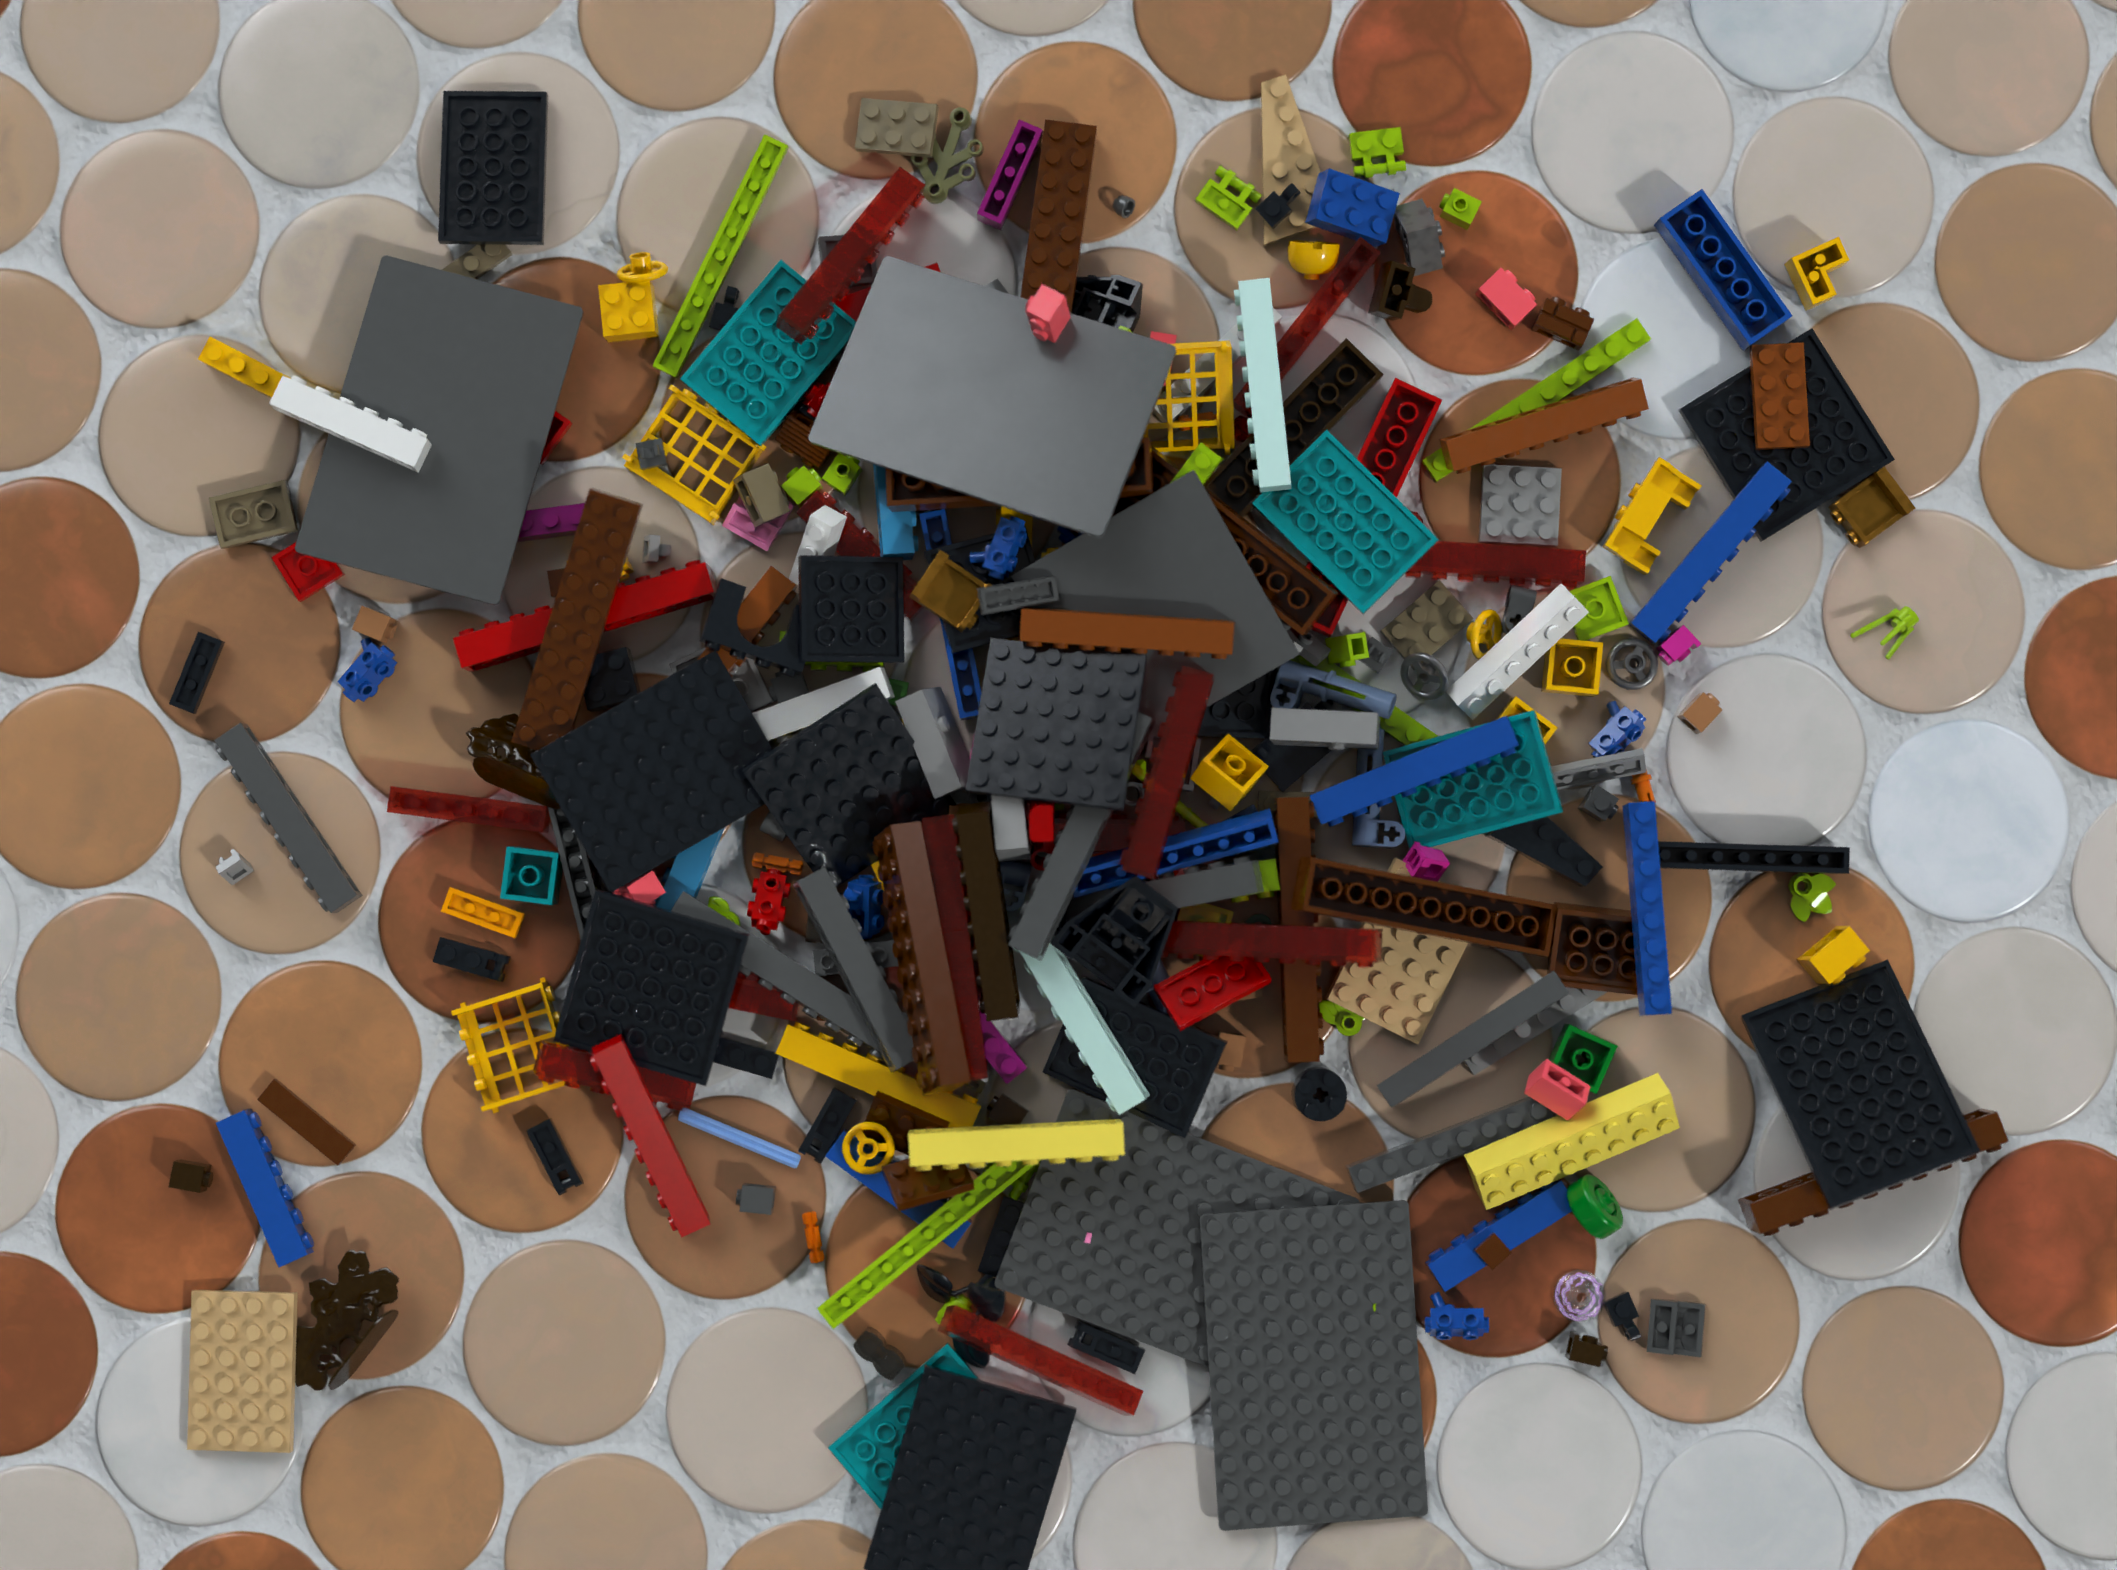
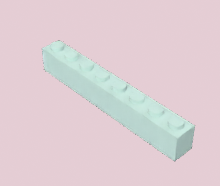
M1270 278L1238 281L1239 289L1234 290L1235 306L1241 305L1242 315H1237L1238 331H1243L1244 341H1239L1241 357L1246 356L1247 366L1242 367L1243 383L1249 382L1250 391L1244 394L1246 408H1251L1252 418H1247L1248 432L1249 434H1254L1255 444H1250L1251 460L1257 459L1258 468L1252 470L1254 486L1259 485L1260 492L1292 489Z
M1049 944L1042 961L1013 948L1023 956L1025 960L1023 964L1027 972L1031 976L1034 975L1039 983L1037 988L1044 998L1048 997L1052 1004L1051 1011L1058 1021L1062 1020L1066 1027L1064 1031L1071 1043H1076L1080 1050L1078 1055L1085 1066H1090L1094 1073L1092 1078L1098 1088L1104 1089L1108 1096L1106 1101L1113 1111L1116 1110L1120 1115L1150 1096L1149 1092L1066 956L1051 944Z

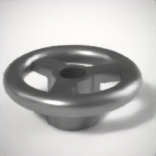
M1624 639L1616 643L1609 651L1606 660L1607 672L1611 680L1619 687L1627 690L1641 689L1650 684L1656 676L1658 670L1657 655L1648 643L1640 639ZM1628 646H1636L1634 652L1628 654L1623 661H1614L1621 649ZM1643 650L1650 659V670L1646 676L1642 671L1646 665V660L1642 655ZM1631 659L1637 662L1636 668L1630 667L1629 661ZM1615 669H1626L1629 673L1634 674L1638 681L1627 682L1621 679Z
M1414 653L1403 661L1400 675L1404 686L1411 694L1424 700H1434L1446 692L1449 678L1445 667L1438 659L1426 653ZM1411 664L1417 672V682L1415 685L1412 684L1408 675V669ZM1429 682L1440 684V687L1434 692L1421 691L1423 686Z

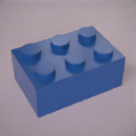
M1329 168L1318 173L1305 223L1377 247L1387 243L1400 193Z

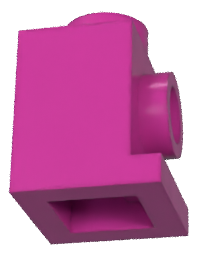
M1682 625L1671 633L1656 649L1660 652L1658 657L1661 661L1669 666L1676 660L1679 662L1683 661L1691 653L1689 648L1693 650L1700 646L1701 643Z
M1416 841L1403 859L1406 863L1405 867L1412 877L1437 882L1450 864L1442 850L1421 846Z

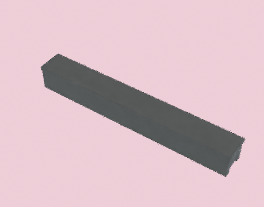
M1552 971L1378 1084L1377 1087L1391 1108L1397 1106L1567 996L1568 990L1555 971Z

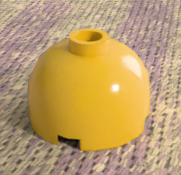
M1289 240V263L1296 272L1304 274V279L1319 280V275L1328 274L1334 269L1339 257L1340 244L1321 241Z

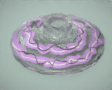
M1573 1270L1565 1273L1558 1279L1554 1288L1553 1300L1556 1309L1563 1317L1573 1322H1585L1595 1318L1601 1312L1606 1292L1603 1283L1596 1275L1586 1270ZM1580 1292L1585 1293L1586 1296L1582 1302L1577 1300V1295Z

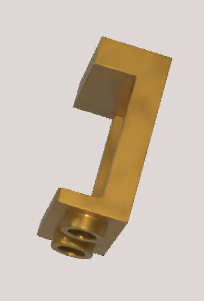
M1885 466L1828 506L1831 510L1830 516L1838 525L1841 524L1847 531L1846 537L1849 542L1854 546L1857 545L1859 548L1867 545L1869 541L1900 518L1916 509Z
M940 550L909 597L962 632L965 627L971 629L979 617L975 614L979 608L977 588L993 585L990 583L985 584L948 559L949 555Z

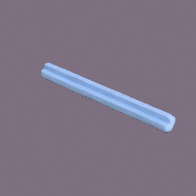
M682 1108L678 1115L680 1122L789 1167L797 1168L801 1160V1156L797 1153L688 1108Z

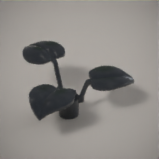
M918 1264L917 1273L919 1281L929 1297L935 1301L947 1303L950 1300V1296L956 1297L967 1292L970 1302L974 1304L975 1308H978L964 1334L959 1332L954 1334L953 1346L964 1361L972 1366L984 1369L990 1361L989 1351L979 1339L970 1336V1332L979 1315L991 1322H997L1002 1317L1005 1307V1290H999L994 1284L995 1278L985 1274L976 1284L970 1282L966 1287L953 1291L952 1283L947 1277L934 1269Z

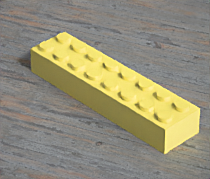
M1656 1073L1586 1103L1568 1121L1557 1115L1467 1153L1464 1157L1475 1190L1484 1207L1488 1210L1641 1144H1645L1680 1127L1671 1093L1660 1075Z
M1121 1119L909 1130L908 1133L910 1166H916V1171L932 1170V1165H942V1169L959 1168L958 1164L969 1163V1168L985 1167V1162H996V1166H1011L1012 1161L1021 1160L1023 1165L1039 1164L1040 1159H1049L1051 1164L1065 1163V1158H1075L1076 1162H1090L1092 1157L1101 1156L1103 1161L1119 1160V1155H1125L1124 1130Z

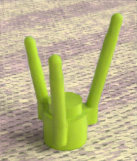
M1904 606L1900 611L1894 608L1889 614L1851 633L1850 636L1855 638L1893 619L1891 625L1894 629L1880 642V645L1884 646L1898 632L1902 633L1885 656L1886 659H1890L1905 638L1914 630L1913 626L1919 622V618L1907 606Z

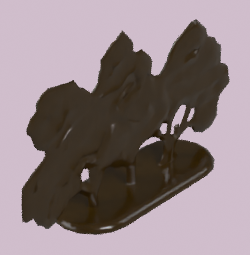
M513 713L504 715L501 718L485 720L481 727H473L470 731L466 732V735L471 740L467 751L469 755L476 757L473 759V768L484 781L544 806L561 809L530 754L537 750L511 742L519 718L517 714ZM498 747L504 748L506 752L503 760H501L502 756L497 755ZM489 748H493L492 754L488 752ZM509 756H515V759L508 760ZM512 762H520V763H523V764H525V765L527 766L528 771L523 770V769H521V768H518V767L513 766V765L508 764V763H512Z
M349 1250L345 1253L338 1265V1283L333 1284L325 1278L309 1282L310 1294L313 1296L311 1314L317 1318V1323L312 1327L297 1326L295 1371L297 1387L307 1384L315 1391L323 1390L328 1380L327 1370L334 1367L339 1368L329 1381V1389L334 1390L344 1384L363 1363L398 1316L397 1310H390L378 1317V1308L382 1304L393 1303L398 1299L396 1284L399 1282V1278L387 1267L370 1272V1264L364 1251L356 1252L355 1250ZM368 1303H371L373 1305L372 1312L367 1307ZM362 1321L374 1322L365 1335L360 1338L359 1331ZM346 1338H352L357 1345L344 1360L340 1357V1345ZM333 1346L336 1347L337 1354L332 1352ZM329 1354L335 1358V1361L330 1359L329 1363L320 1361V1356ZM319 1366H324L326 1369L320 1371Z

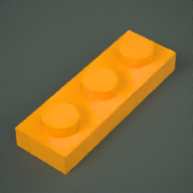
M449 887L441 909L443 913L513 938L517 937L525 913L453 887Z

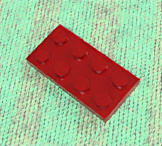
M1243 938L1159 982L1153 988L1179 1031L1270 984L1271 977L1246 939Z

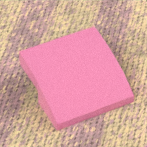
M739 496L722 526L768 551L795 504L788 501L790 512L770 522L754 527Z

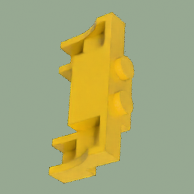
M1658 457L1644 480L1640 484L1635 483L1630 490L1628 496L1631 499L1627 506L1622 505L1614 517L1618 521L1614 525V529L1604 543L1603 548L1621 558L1623 563L1636 571L1647 575L1656 557L1660 555L1661 551L1644 540L1669 500L1681 508L1687 509L1691 504L1692 498L1702 485L1678 471L1669 462Z

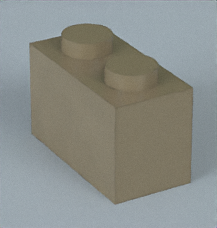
M769 463L743 473L733 480L754 527H758L790 512L788 499L781 492L778 485V477L775 471L771 469Z

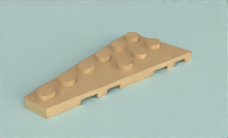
M1286 74L1261 83L1263 201L1273 191L1280 196L1291 183L1296 186L1301 194L1288 205L1292 212L1274 229L1263 218L1264 246L1318 228L1306 224L1305 221L1318 173H1321Z

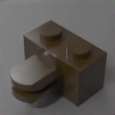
M1395 261L1385 262L1381 264L1368 313L1390 321L1402 319L1404 309L1415 313L1427 311L1432 305V294L1427 289L1412 284L1416 268Z

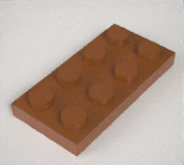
M1804 342L1751 345L1749 348L1756 450L1809 447Z

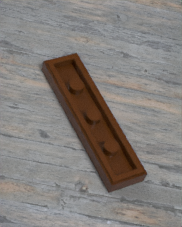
M273 1079L257 1099L337 1166L344 1161L356 1146L353 1141L277 1079Z

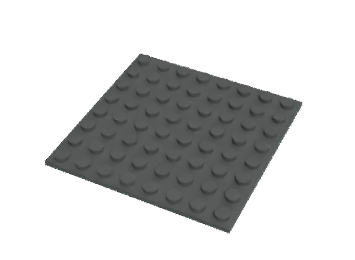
M1195 470L1111 517L1102 538L1082 534L1011 576L1014 582L1052 575L1056 576L1060 602L1031 606V608L1235 621L1233 654L1227 655V659L1211 658V653H1200V657L1184 656L1185 652L1174 651V655H1159L1158 650L1148 649L1147 654H1141L1147 656V664L1139 713L1152 718L1155 722L1147 741L1300 654ZM1068 644L1069 647L1079 648L1077 644ZM1095 646V649L1105 650V646ZM1121 647V652L1132 653V648Z

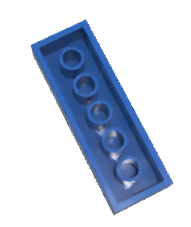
M1703 189L1660 217L1654 224L1657 231L1743 351L1793 316Z

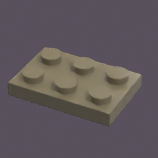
M862 98L855 142L856 151L932 158L939 110L938 105Z
M286 480L209 497L221 549L299 531Z
M1438 580L1380 632L1405 660L1406 657L1414 653L1433 655L1474 618L1446 586Z

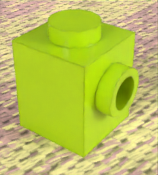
M1454 188L1450 195L1445 193L1439 205V208L1443 209L1440 217L1468 230L1482 201Z
M838 453L823 475V482L846 496L862 472L861 467L858 465L860 461Z
M804 465L800 469L795 467L786 476L788 480L781 485L783 491L800 509L823 489L820 484L821 476L813 468L808 470Z
M1365 632L1325 638L1326 646L1331 649L1328 654L1329 664L1340 663V668L1356 665L1355 660L1369 658Z

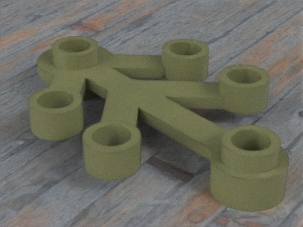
M962 107L954 109L950 114L952 127L943 152L936 141L935 133L932 153L938 165L935 177L927 165L928 157H924L921 162L917 163L915 160L918 156H911L912 163L919 168L926 182L923 187V195L932 204L943 202L951 188L964 181H971L976 176V171L970 164H963L959 168V173L946 179L948 170L972 157H979L984 152L982 143L977 139H973L968 143L967 148L954 154L961 131L968 129L972 123L970 113ZM958 114H964L962 120H956ZM974 145H979L980 148L978 151H971ZM966 169H971L969 176L963 175ZM938 186L939 191L935 194H932V188Z

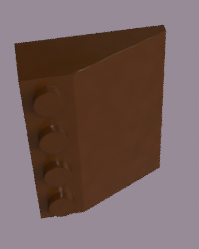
M1554 902L1557 905L1548 957L1547 975L1555 971L1563 985L1569 988L1638 995L1631 910Z

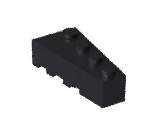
M1548 817L1490 831L1486 835V837L1499 842L1512 851L1527 857L1529 860L1540 864L1580 887L1586 886L1603 868L1602 865Z

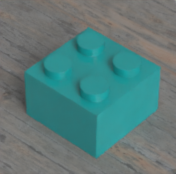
M507 846L500 899L557 905L563 871L559 852Z

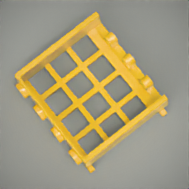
M1230 340L1170 344L1175 346L1176 355L1189 354L1190 372L1171 373L1169 370L1165 380L1166 398H1159L1156 405L1166 404L1167 422L1148 423L1143 437H1148V429L1167 428V441H1151L1152 446L1159 452L1195 450L1201 442L1210 449H1225V455H1230V449H1235L1232 348ZM1214 353L1215 371L1195 372V354ZM1215 377L1216 395L1196 396V378ZM1190 379L1191 397L1172 398L1171 380ZM1216 401L1217 419L1197 421V402ZM1191 403L1192 421L1173 422L1172 404ZM1217 426V438L1198 439V427ZM1192 427L1193 439L1173 440V428Z
M671 384L668 389L673 392L640 442L659 439L655 436L665 421H668L678 429L668 444L663 442L665 455L667 456L670 452L685 463L675 478L659 469V467L641 470L637 449L635 448L631 456L623 455L622 458L626 460L624 466L629 471H633L649 484L662 490L672 499L683 504L690 511L706 519L711 525H714L737 491L733 480L741 474L750 471L767 447L763 444L759 446L727 418L724 420L718 416V411L707 402L703 406L695 401L697 396L684 388L683 391H680ZM679 400L691 407L682 423L669 416ZM696 411L712 421L702 437L686 427ZM717 425L732 434L723 450L707 441ZM682 432L698 441L688 458L672 448ZM737 438L753 448L743 464L727 454ZM703 445L719 455L709 471L693 461ZM723 459L739 468L730 484L713 475ZM689 466L705 475L695 492L679 482ZM710 479L726 489L716 505L700 496Z
M546 977L540 978L541 983L467 1006L466 1002L460 1003L461 1008L451 1011L452 1016H458L462 1029L459 1031L461 1040L466 1042L469 1052L467 1061L469 1066L473 1065L477 1078L474 1084L476 1090L481 1091L484 1106H481L482 1112L492 1109L494 1114L499 1112V1106L571 1083L573 1088L579 1087L576 1078L578 1076L577 1066L574 1061H570L568 1051H571L570 1046L556 1042L560 1056L541 1061L536 1042L555 1037L560 1019V1012L555 1011L552 1001H555L554 991L551 986H548ZM540 990L545 1008L527 1014L521 995ZM516 997L521 1016L503 1021L498 1002ZM492 1005L498 1023L479 1028L474 1010ZM547 1013L552 1032L534 1037L529 1019ZM523 1021L528 1040L510 1045L505 1026ZM499 1028L505 1047L487 1052L481 1034ZM531 1045L536 1063L518 1069L512 1050ZM507 1052L512 1071L494 1076L489 1057ZM562 1061L567 1079L549 1085L543 1066ZM538 1068L543 1087L525 1092L520 1073ZM514 1076L519 1095L501 1100L496 1081Z

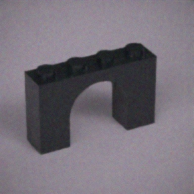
M721 578L699 641L705 643L704 647L719 652L721 648L729 651V656L744 660L747 657L755 660L754 664L769 669L771 665L779 668V672L786 676L794 677L795 674L800 675L803 672L805 662H800L799 605L796 604L793 608L785 635L781 641L766 647L754 645L742 636L737 624V616L746 587Z

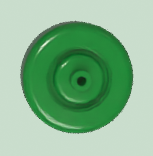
M1584 1175L1568 1186L1567 1199L1569 1206L1578 1222L1590 1235L1598 1239H1605L1621 1229L1623 1215L1620 1206L1612 1192L1600 1179L1593 1175Z

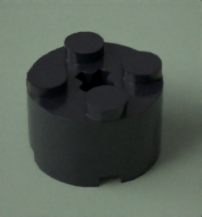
M1310 1067L1302 1071L1293 1083L1291 1090L1295 1107L1305 1117L1314 1121L1333 1119L1343 1111L1347 1100V1090L1343 1080L1333 1071L1323 1067ZM1316 1088L1325 1091L1321 1100L1313 1097V1094L1317 1093Z

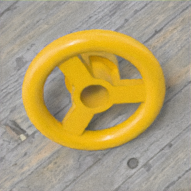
M648 252L634 253L629 256L631 264L625 265L617 271V278L629 283L652 281L664 276L668 272V266L660 261H651V256Z
M1487 609L1481 612L1475 622L1468 626L1466 638L1471 643L1472 653L1478 660L1501 640V619L1496 611ZM1494 623V637L1492 639V626ZM1480 643L1486 644L1488 650L1485 653L1480 651Z
M862 1122L853 1126L846 1133L842 1143L843 1157L848 1166L854 1171L866 1175L881 1172L882 1166L890 1164L895 1152L892 1135L884 1126L875 1122ZM863 1130L877 1131L884 1137L886 1143H877L871 1138H866ZM854 1136L859 1141L857 1152L860 1157L857 1162L850 1153V1144ZM869 1143L873 1146L871 1153H866L863 1150L865 1144ZM887 1151L884 1159L879 1164L871 1167L864 1166L866 1161L874 1158L878 1152Z

